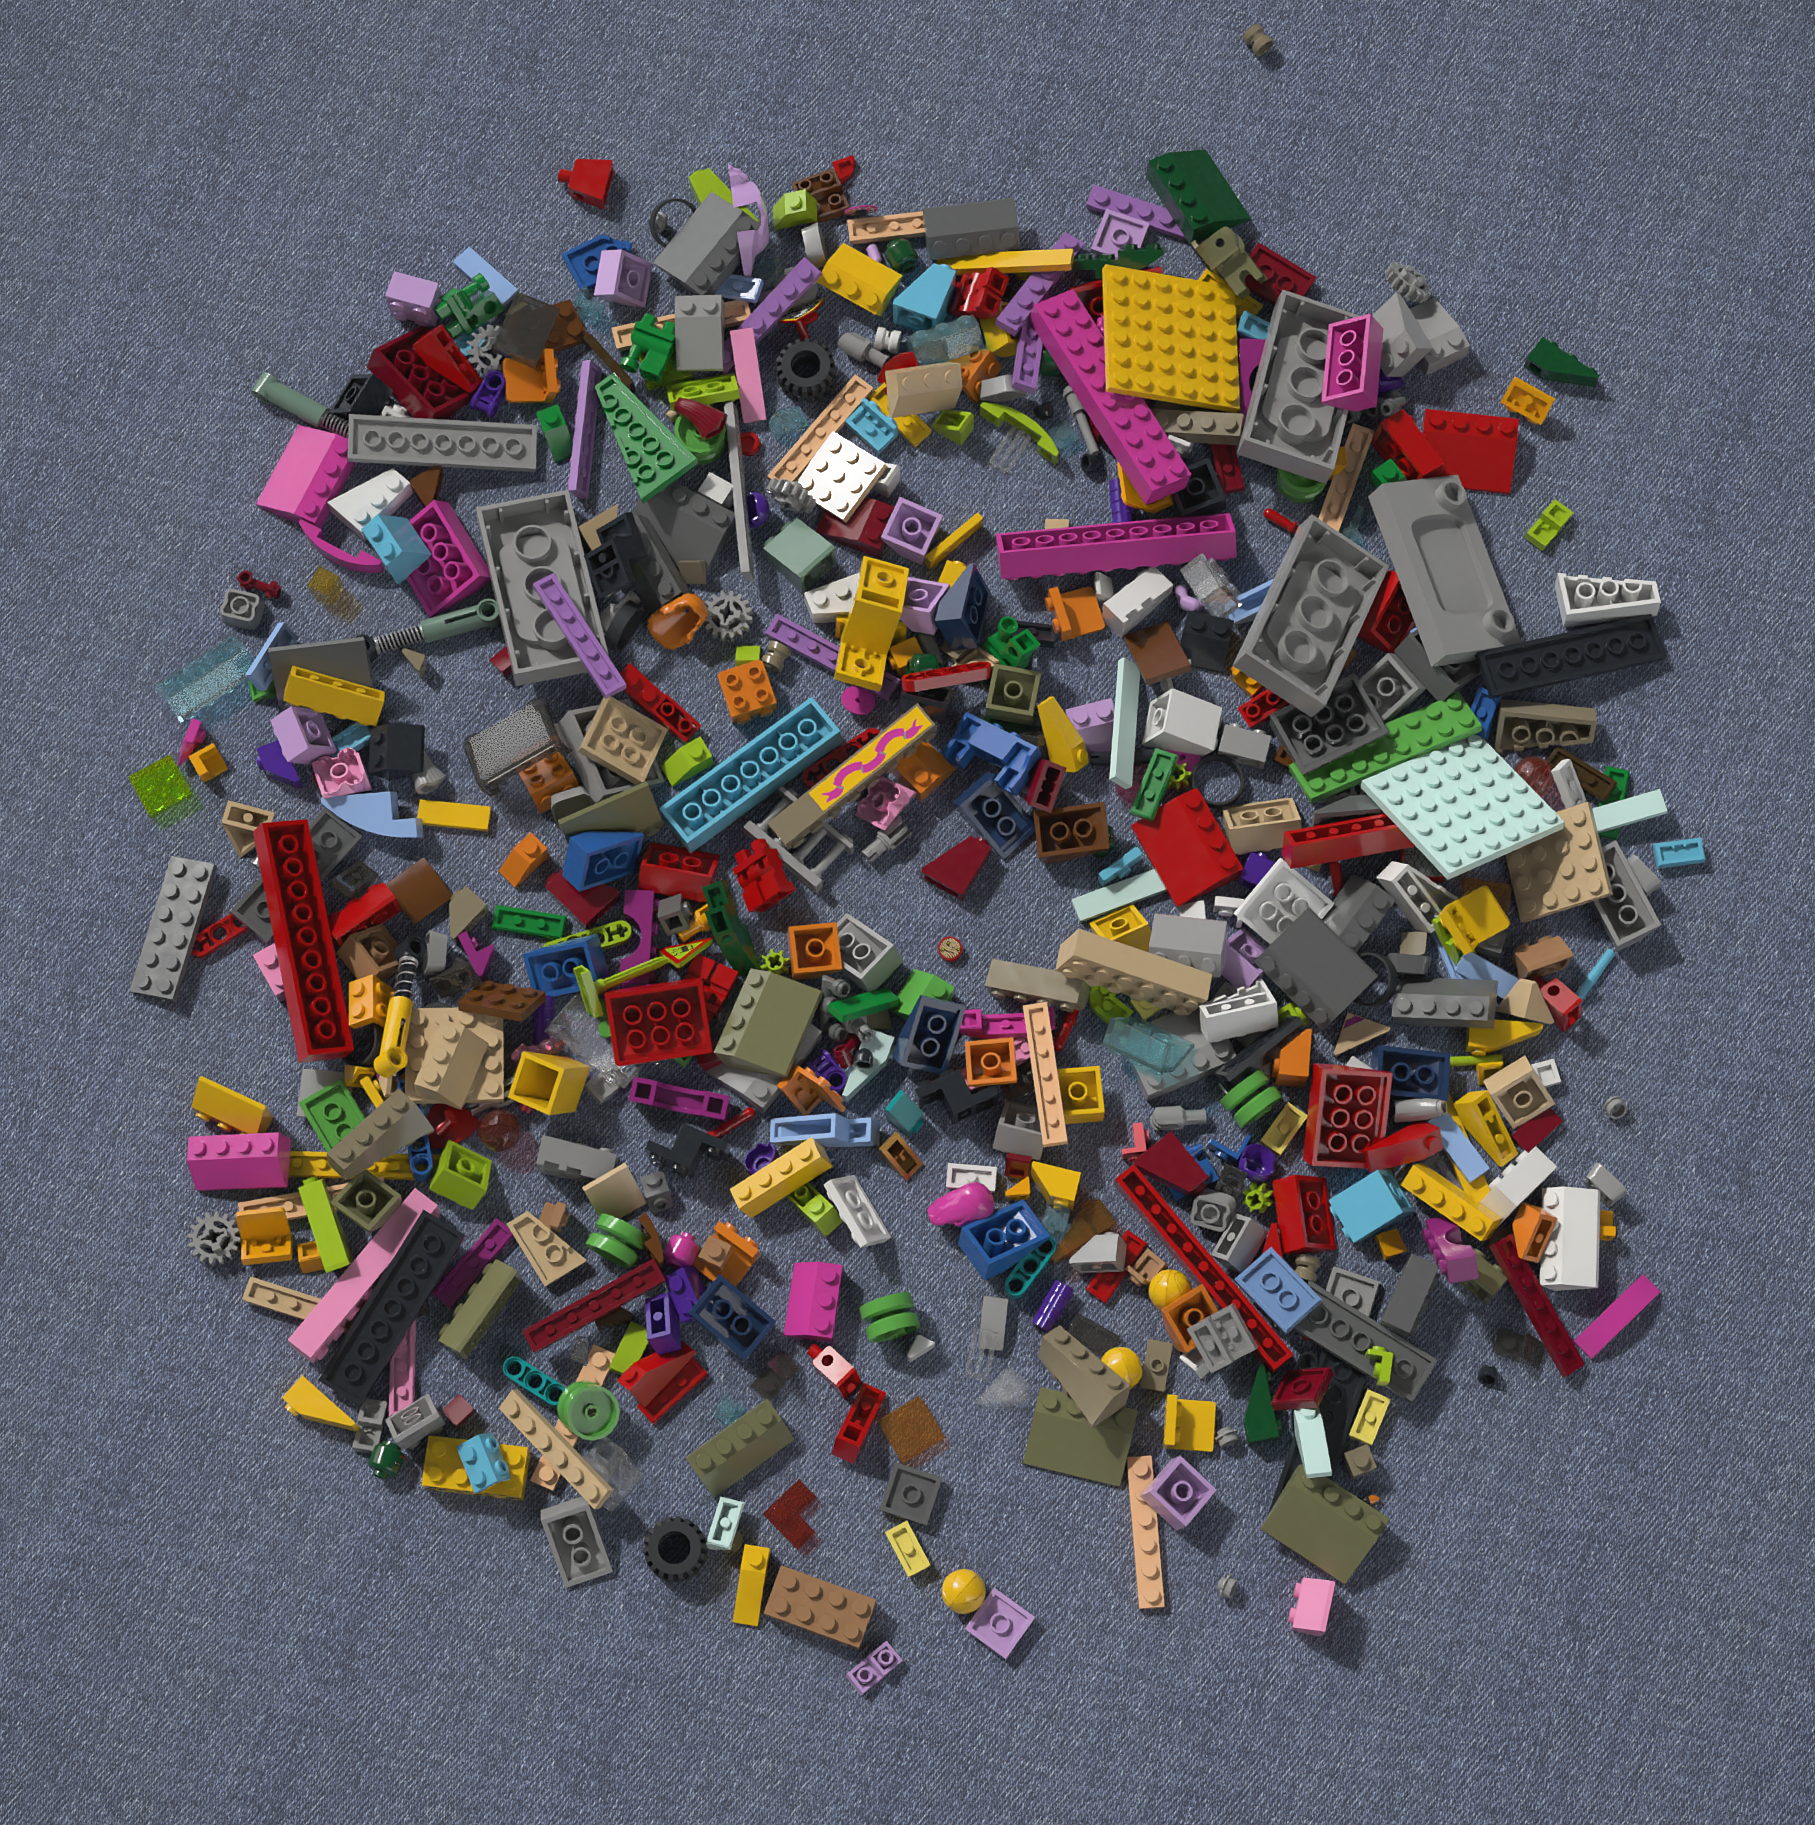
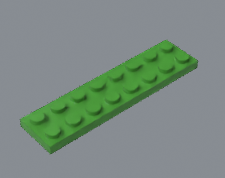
M1458 692L1449 696L1444 701L1439 700L1384 724L1389 734L1304 776L1294 763L1289 765V771L1309 802L1314 804L1362 783V780L1482 731V725Z

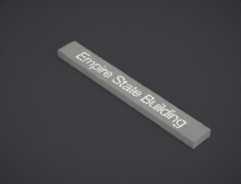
M733 401L725 402L724 409L728 415L726 429L740 571L748 582L754 581L755 577L738 410Z

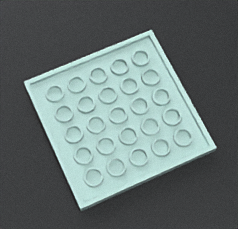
M1478 735L1469 736L1437 751L1416 757L1362 780L1361 788L1447 880L1563 829L1565 823L1512 767Z

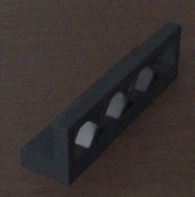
M1285 1016L1278 1022V1027L1266 1031L1214 1073L1227 1093L1247 1077L1265 1067L1274 1057L1279 1056L1281 1049L1302 1033L1299 1028L1303 1024L1300 1017Z

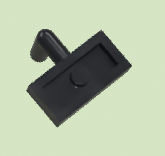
M1017 621L1018 629L1013 636H1010L1011 638L1028 629L1041 644L1039 647L1054 648L1056 633L1052 625ZM1034 652L1030 656V661L1025 668L1027 670H1032Z

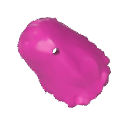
M978 1182L968 1183L937 1198L927 1209L928 1219L930 1223L936 1226L948 1223L962 1228L992 1214L994 1198L984 1184Z

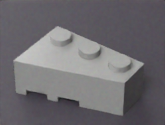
M543 1135L536 1164L541 1174L590 1183L615 1169L619 1159L617 1154H614V1151L608 1148L595 1149L586 1144L572 1143Z

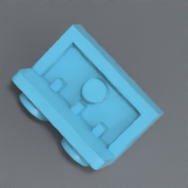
M865 397L861 400V406L845 420V425L878 455L898 436L896 421L890 418L889 415L886 417L874 401L871 400L869 402Z
M493 1433L478 1434L456 1447L474 1493L482 1492L498 1482L511 1479L508 1465L503 1459L498 1440Z

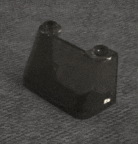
M539 698L530 700L524 708L482 732L467 736L462 745L478 787L489 797L500 793L499 785L505 786L508 784L507 779L544 758L550 760L553 758L552 754L558 752L563 757L573 751L549 703L543 699L539 700Z

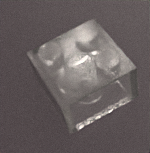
M1201 553L1180 569L1200 602L1214 616L1226 618L1243 605L1238 598L1241 595L1233 583H1230L1228 580L1230 578L1222 567L1220 568L1213 557L1208 559Z

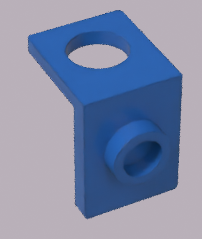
M1248 1133L1237 1153L1213 1139L1209 1141L1207 1148L1215 1152L1214 1155L1224 1162L1229 1160L1236 1164L1241 1153L1249 1143L1252 1134Z

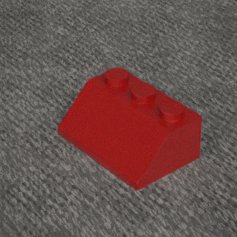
M1404 409L1381 421L1372 438L1371 445L1383 461L1386 462L1391 458L1406 476L1407 481L1435 478L1445 464L1442 455L1435 451L1429 443L1428 437L1418 429L1412 416L1408 415Z
M1387 570L1358 636L1364 642L1387 654H1396L1394 650L1410 634L1415 622L1396 571Z
M650 842L641 862L638 889L654 891V893L666 894L670 897L682 894L683 898L692 899L695 902H707L702 887L715 883L720 855L696 850L690 854L686 848Z
M383 882L379 885L374 884L367 889L365 895L359 899H352L346 904L345 909L340 912H333L327 917L331 936L337 945L341 947L351 934L384 924L400 913L402 909L395 895Z
M1291 1175L1272 1181L1282 1252L1284 1254L1297 1255L1337 1250L1326 1178Z

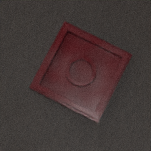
M1331 1367L1287 1370L1271 1402L1273 1410L1318 1408L1334 1374Z

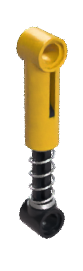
M411 935L394 950L395 959L399 963V974L396 976L397 983L394 986L396 992L389 1000L380 1054L374 1060L375 1071L384 1078H390L404 1068L408 1062L405 1049L413 1010V1002L409 998L413 995L411 987L414 986L413 978L416 977L414 971L420 963V958L427 953L426 942L417 935Z

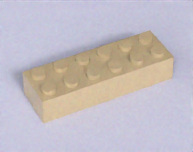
M1078 929L1060 944L1055 971L1063 973L1065 977L1084 980L1088 985L1105 987L1112 993H1122L1128 995L1133 1000H1143L1152 1003V1006L1156 1008H1166L1180 1016H1188L1208 1000L1212 974L1082 929Z

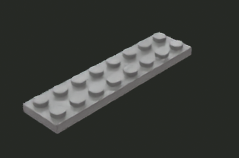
M349 414L347 462L417 466L441 465L442 467L535 472L537 425Z

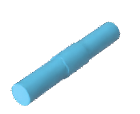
M1611 949L1606 950L1575 994L1582 1000L1615 956L1614 951Z

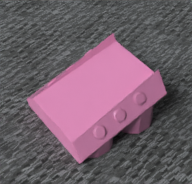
M352 748L342 749L338 753V757L324 756L311 763L323 799L373 790L361 755Z
M881 775L878 777L880 780L873 787L868 788L869 794L867 797L860 800L855 816L885 831L917 792Z

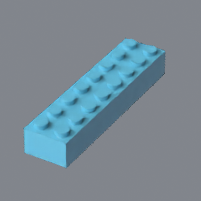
M811 697L661 806L659 811L662 819L691 854L778 790L781 785H785L843 742L841 731Z

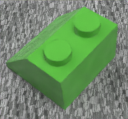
M913 969L897 994V997L900 998L899 1006L888 1010L907 1021L920 995L951 1001L955 995V987L933 974Z

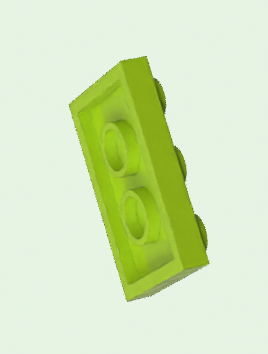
M734 373L666 385L671 411H674L675 403L679 397L694 400L711 406L712 403L731 402L740 398Z

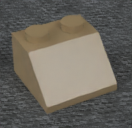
M1526 1056L1521 1057L1483 1081L1491 1097L1513 1129L1555 1105L1554 1100Z

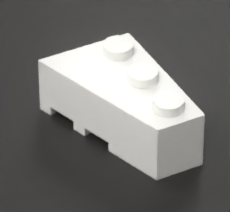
M1157 568L1144 569L1134 581L1126 585L1104 603L1102 609L1104 622L1122 639L1123 635L1130 632L1172 593L1173 584Z

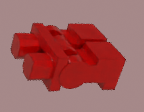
M994 267L987 268L985 273L963 274L961 282L956 285V297L954 302L950 303L948 312L955 317L962 318L966 322L976 320L977 318H982L983 320L996 318L1002 301L999 297L1004 295L1009 277Z
M756 839L751 843L753 855L750 849H744L735 854L738 865L733 868V872L735 875H738V883L744 890L742 896L748 912H765L777 904L778 900L784 899L796 889L793 883L788 882L785 876L778 849L769 848L766 839Z
M698 954L693 958L684 980L702 977L710 1025L713 1019H718L733 987L736 986L740 977L739 972L720 963L716 966L715 961Z

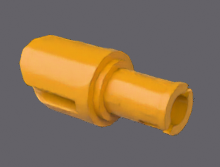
M708 904L693 912L689 929L676 933L683 943L700 931L706 933L711 929L705 915V911L709 910Z

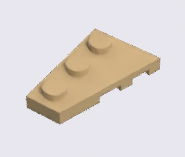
M528 1211L507 1223V1226L545 1287L587 1262L584 1257Z

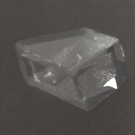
M1009 1366L977 1398L975 1405L978 1408H1014L1018 1403L1022 1406L1031 1397L1029 1393L1031 1385Z

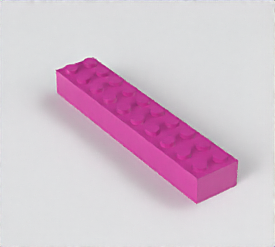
M1072 289L1034 304L1028 319L1145 505L1185 489L1192 474L1144 399L1106 392L1104 337L1075 291Z
M1230 513L996 534L1001 579L1017 580L1019 577L1040 578L1043 575L1051 574L1063 576L1066 573L1073 572L1086 574L1095 570L1108 572L1117 568L1131 570L1139 566L1158 567L1161 564L1181 565L1184 562L1204 563L1207 560L1216 559L1227 561L1230 558H1237L1236 531Z

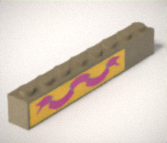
M917 703L768 822L770 829L787 850L791 847H798L804 842V837L810 832H817L823 826L822 822L827 818L837 816L842 811L841 807L847 802L852 803L857 800L863 789L873 787L880 780L878 777L885 772L890 773L898 766L897 762L903 757L909 758L917 750L916 747L922 742L927 743L933 739L937 731L936 724Z

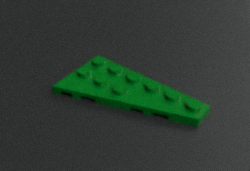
M613 373L595 386L642 504L698 464L697 458Z

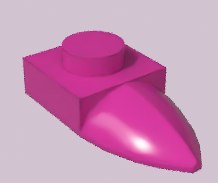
M191 719L181 746L178 766L183 764L194 749L197 750L199 743L202 744L205 739L206 730L199 720Z

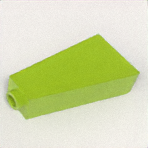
M710 168L697 170L688 177L690 189L699 206L710 192L733 205L732 191ZM745 205L737 207L760 224V221Z
M317 1176L303 1180L304 1186L298 1189L326 1273L351 1264L354 1259L335 1207L331 1205L332 1199L324 1178L318 1180Z

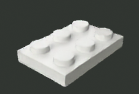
M855 1175L831 1179L824 1184L829 1199L836 1205L840 1218L847 1224L852 1233L853 1240L860 1248L884 1243L891 1238Z

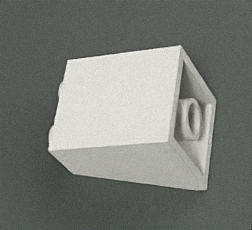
M1172 688L1150 702L1142 745L1204 757L1217 747L1218 739L1216 737L1222 723V707Z

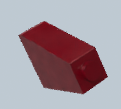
M1038 759L1028 772L1031 779L1022 789L1029 806L1048 813L1052 812L1066 767L1048 760Z
M969 836L925 865L921 870V878L962 901L990 857L992 847L989 846L988 841L981 837Z
M563 870L558 874L553 873L546 880V892L585 930H589L621 899L617 889L604 884L579 892L562 876Z
M1172 1131L1133 1160L1132 1165L1134 1164L1142 1174L1186 1196L1191 1195L1193 1192L1197 1195L1207 1187L1205 1183L1209 1176Z

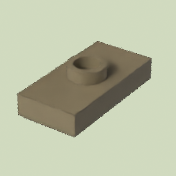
M1148 1339L1139 1389L1164 1393L1173 1343Z

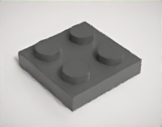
M895 1462L879 1511L927 1526L942 1477Z

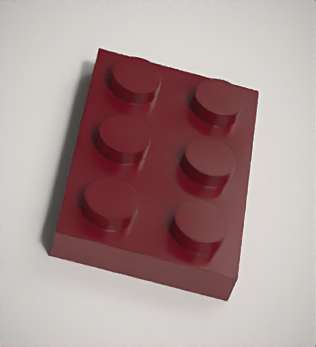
M1259 242L1250 253V256L1268 280L1261 285L1252 275H1248L1245 278V283L1253 294L1273 306L1282 290L1305 297L1316 282V276Z

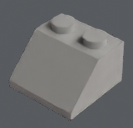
M1006 1099L997 1126L993 1149L1000 1150L1003 1153L1009 1152L1032 1156V1159L1040 1160L1044 1147L1038 1107Z

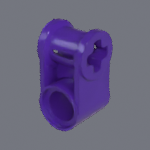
M491 371L485 376L478 391L471 400V410L477 409L487 414V417L490 419L496 415L500 403L506 394L505 378L502 373ZM497 381L501 382V385L499 387H491L492 383Z
M822 1049L820 1051L821 1054L813 1061L806 1062L805 1066L811 1069L817 1075V1078L822 1076L829 1083L834 1078L843 1080L840 1086L834 1087L831 1085L829 1088L841 1096L847 1083L846 1075L836 1064L832 1056L825 1049Z

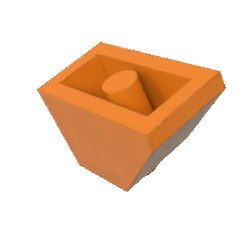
M530 832L513 848L498 872L516 889L550 857L548 849Z
M1522 1202L1512 1224L1518 1257L1538 1263L1558 1218L1539 1206Z

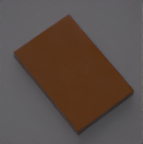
M1168 621L1123 635L1124 643L1146 685L1192 671L1191 664Z

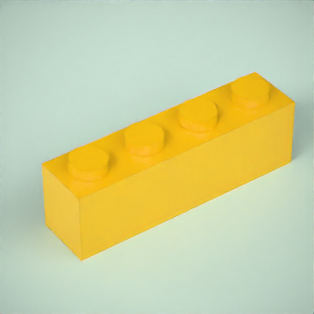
M292 665L284 690L283 701H287L293 706L311 708V710L318 713L326 712L333 714L339 719H351L364 726H376L384 703L385 692Z
M811 1137L735 1185L730 1191L738 1208L750 1218H753L833 1166L824 1147Z
M1424 1163L1413 1165L1401 1184L1402 1187L1480 1241L1490 1239L1503 1219Z

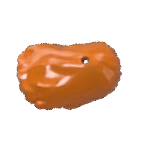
M691 593L683 594L650 615L647 619L649 633L663 648H669L674 651L677 647H682L684 644L691 642L694 633L708 616L707 606L698 595Z

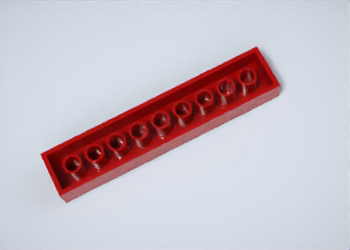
M308 819L261 823L253 831L298 1062L305 1063L345 1058L354 1051Z

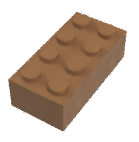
M781 1565L767 1602L764 1616L860 1651L877 1602L876 1599Z

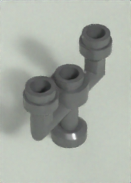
M1390 389L1384 393L1383 398L1377 397L1376 407L1356 412L1348 410L1345 422L1354 423L1360 419L1363 413H1367L1374 418L1382 415L1392 416L1397 413L1399 407L1406 404V398L1402 397L1399 391Z
M823 975L821 989L823 995L818 1004L820 1007L819 1030L828 1034L830 1039L843 1042L847 1038L848 1031L838 1023L834 1025L829 1023L830 1017L834 1016L827 1011L828 1003L839 1001L831 996V991L838 997H846L850 992V985L842 979L835 980L827 975Z

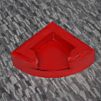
M853 155L832 162V167L835 169L841 184L847 182L853 175L855 169Z

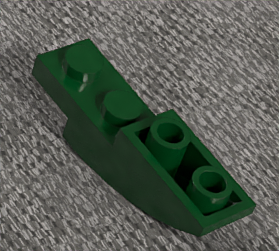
M1159 243L1147 244V248H1138V244H1124V248L1118 250V257H1115L1114 253L1101 254V258H1092V254H1078V258L1073 259L1072 270L1095 269V279L1102 278V268L1105 264L1139 270L1167 252V247H1161Z
M721 880L702 887L709 910L705 911L707 921L722 953L733 970L739 972V977L748 975L750 969L761 970L747 924L741 925L727 880Z

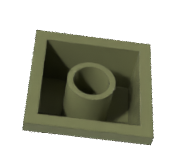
M994 664L985 718L1032 726L1041 672Z
M364 1170L350 1180L331 1201V1205L370 1233L382 1227L401 1205V1195L368 1170Z
M1474 1248L1479 1278L1459 1283L1487 1305L1506 1282L1507 1277L1501 1267L1496 1264L1492 1266L1485 1260L1486 1256L1480 1250Z

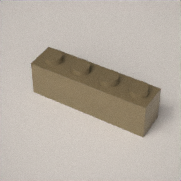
M1157 400L1152 408L1153 415L1167 437L1172 435L1190 443L1239 445L1246 419L1244 414L1218 413L1201 407Z
M1501 699L1496 719L1494 750L1497 753H1503V750L1514 749L1515 751H1522L1524 748L1539 747L1541 749L1548 748V745L1561 744V746L1593 743L1597 724L1595 709Z
M997 959L991 960L985 987L993 997L1004 999L1005 996L1013 997L1015 1001L1027 1003L1028 1000L1037 1003L1047 1002L1048 1008L1051 1005H1055L1068 1012H1073L1074 1009L1082 1011L1089 1001L1091 986L1084 980L1065 977L1063 973L1055 970Z
M398 1088L327 1153L328 1165L346 1181L370 1168L380 1159L393 1155L398 1149L416 1142V1139L425 1134H431L434 1132V1128L418 1106Z
M1059 1325L1042 1337L1038 1357L1054 1379L1060 1381L1064 1393L1070 1395L1074 1400L1076 1409L1079 1413L1085 1415L1087 1418L1086 1423L1091 1429L1126 1405L1131 1385Z

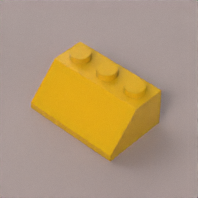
M843 243L827 261L817 283L873 314L882 317L903 275Z
M203 1076L199 1077L191 1106L197 1113L195 1115L197 1118L205 1122H209L211 1119L218 1123L217 1126L227 1132L235 1130L240 1134H255L267 1131L274 1116L265 1105Z

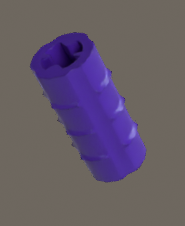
M1120 479L1110 480L1109 495L1112 523L1133 521L1132 507L1126 506L1121 498Z
M546 996V1001L533 1012V1045L538 1048L555 1046V1009L552 996Z
M1055 1280L1051 1289L1048 1290L1046 1298L1042 1301L1043 1303L1037 1311L1032 1325L1045 1333L1052 1331L1061 1314H1063L1067 1303H1069L1074 1292L1073 1289Z

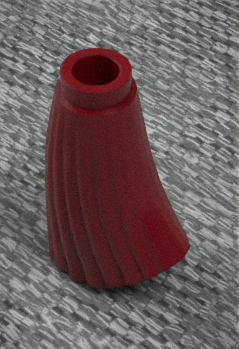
M679 397L674 406L675 411L697 428L702 440L720 434L727 422L728 415L694 400Z

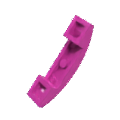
M300 519L299 524L308 541L327 559L342 567L358 572L383 573L385 570L381 560L362 550L356 558L323 540L325 536L320 528Z
M1054 1006L1048 1008L1051 1030L1055 1029ZM981 1009L965 1010L959 1030L960 1034L984 1039L1027 1037L1024 1013L981 1015Z
M1642 1274L1573 1342L1592 1359L1661 1291Z

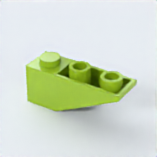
M809 1183L804 1184L786 1196L806 1220L824 1237L828 1236L843 1222L834 1206Z

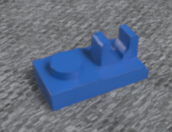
M1482 687L1478 688L1471 710L1482 725V731L1474 735L1487 740L1502 697L1490 699L1487 689Z

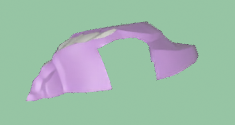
M728 164L733 207L758 204L761 224L759 229L737 232L744 276L751 277L755 257L769 243L766 204L760 190L753 182L749 181L747 174Z

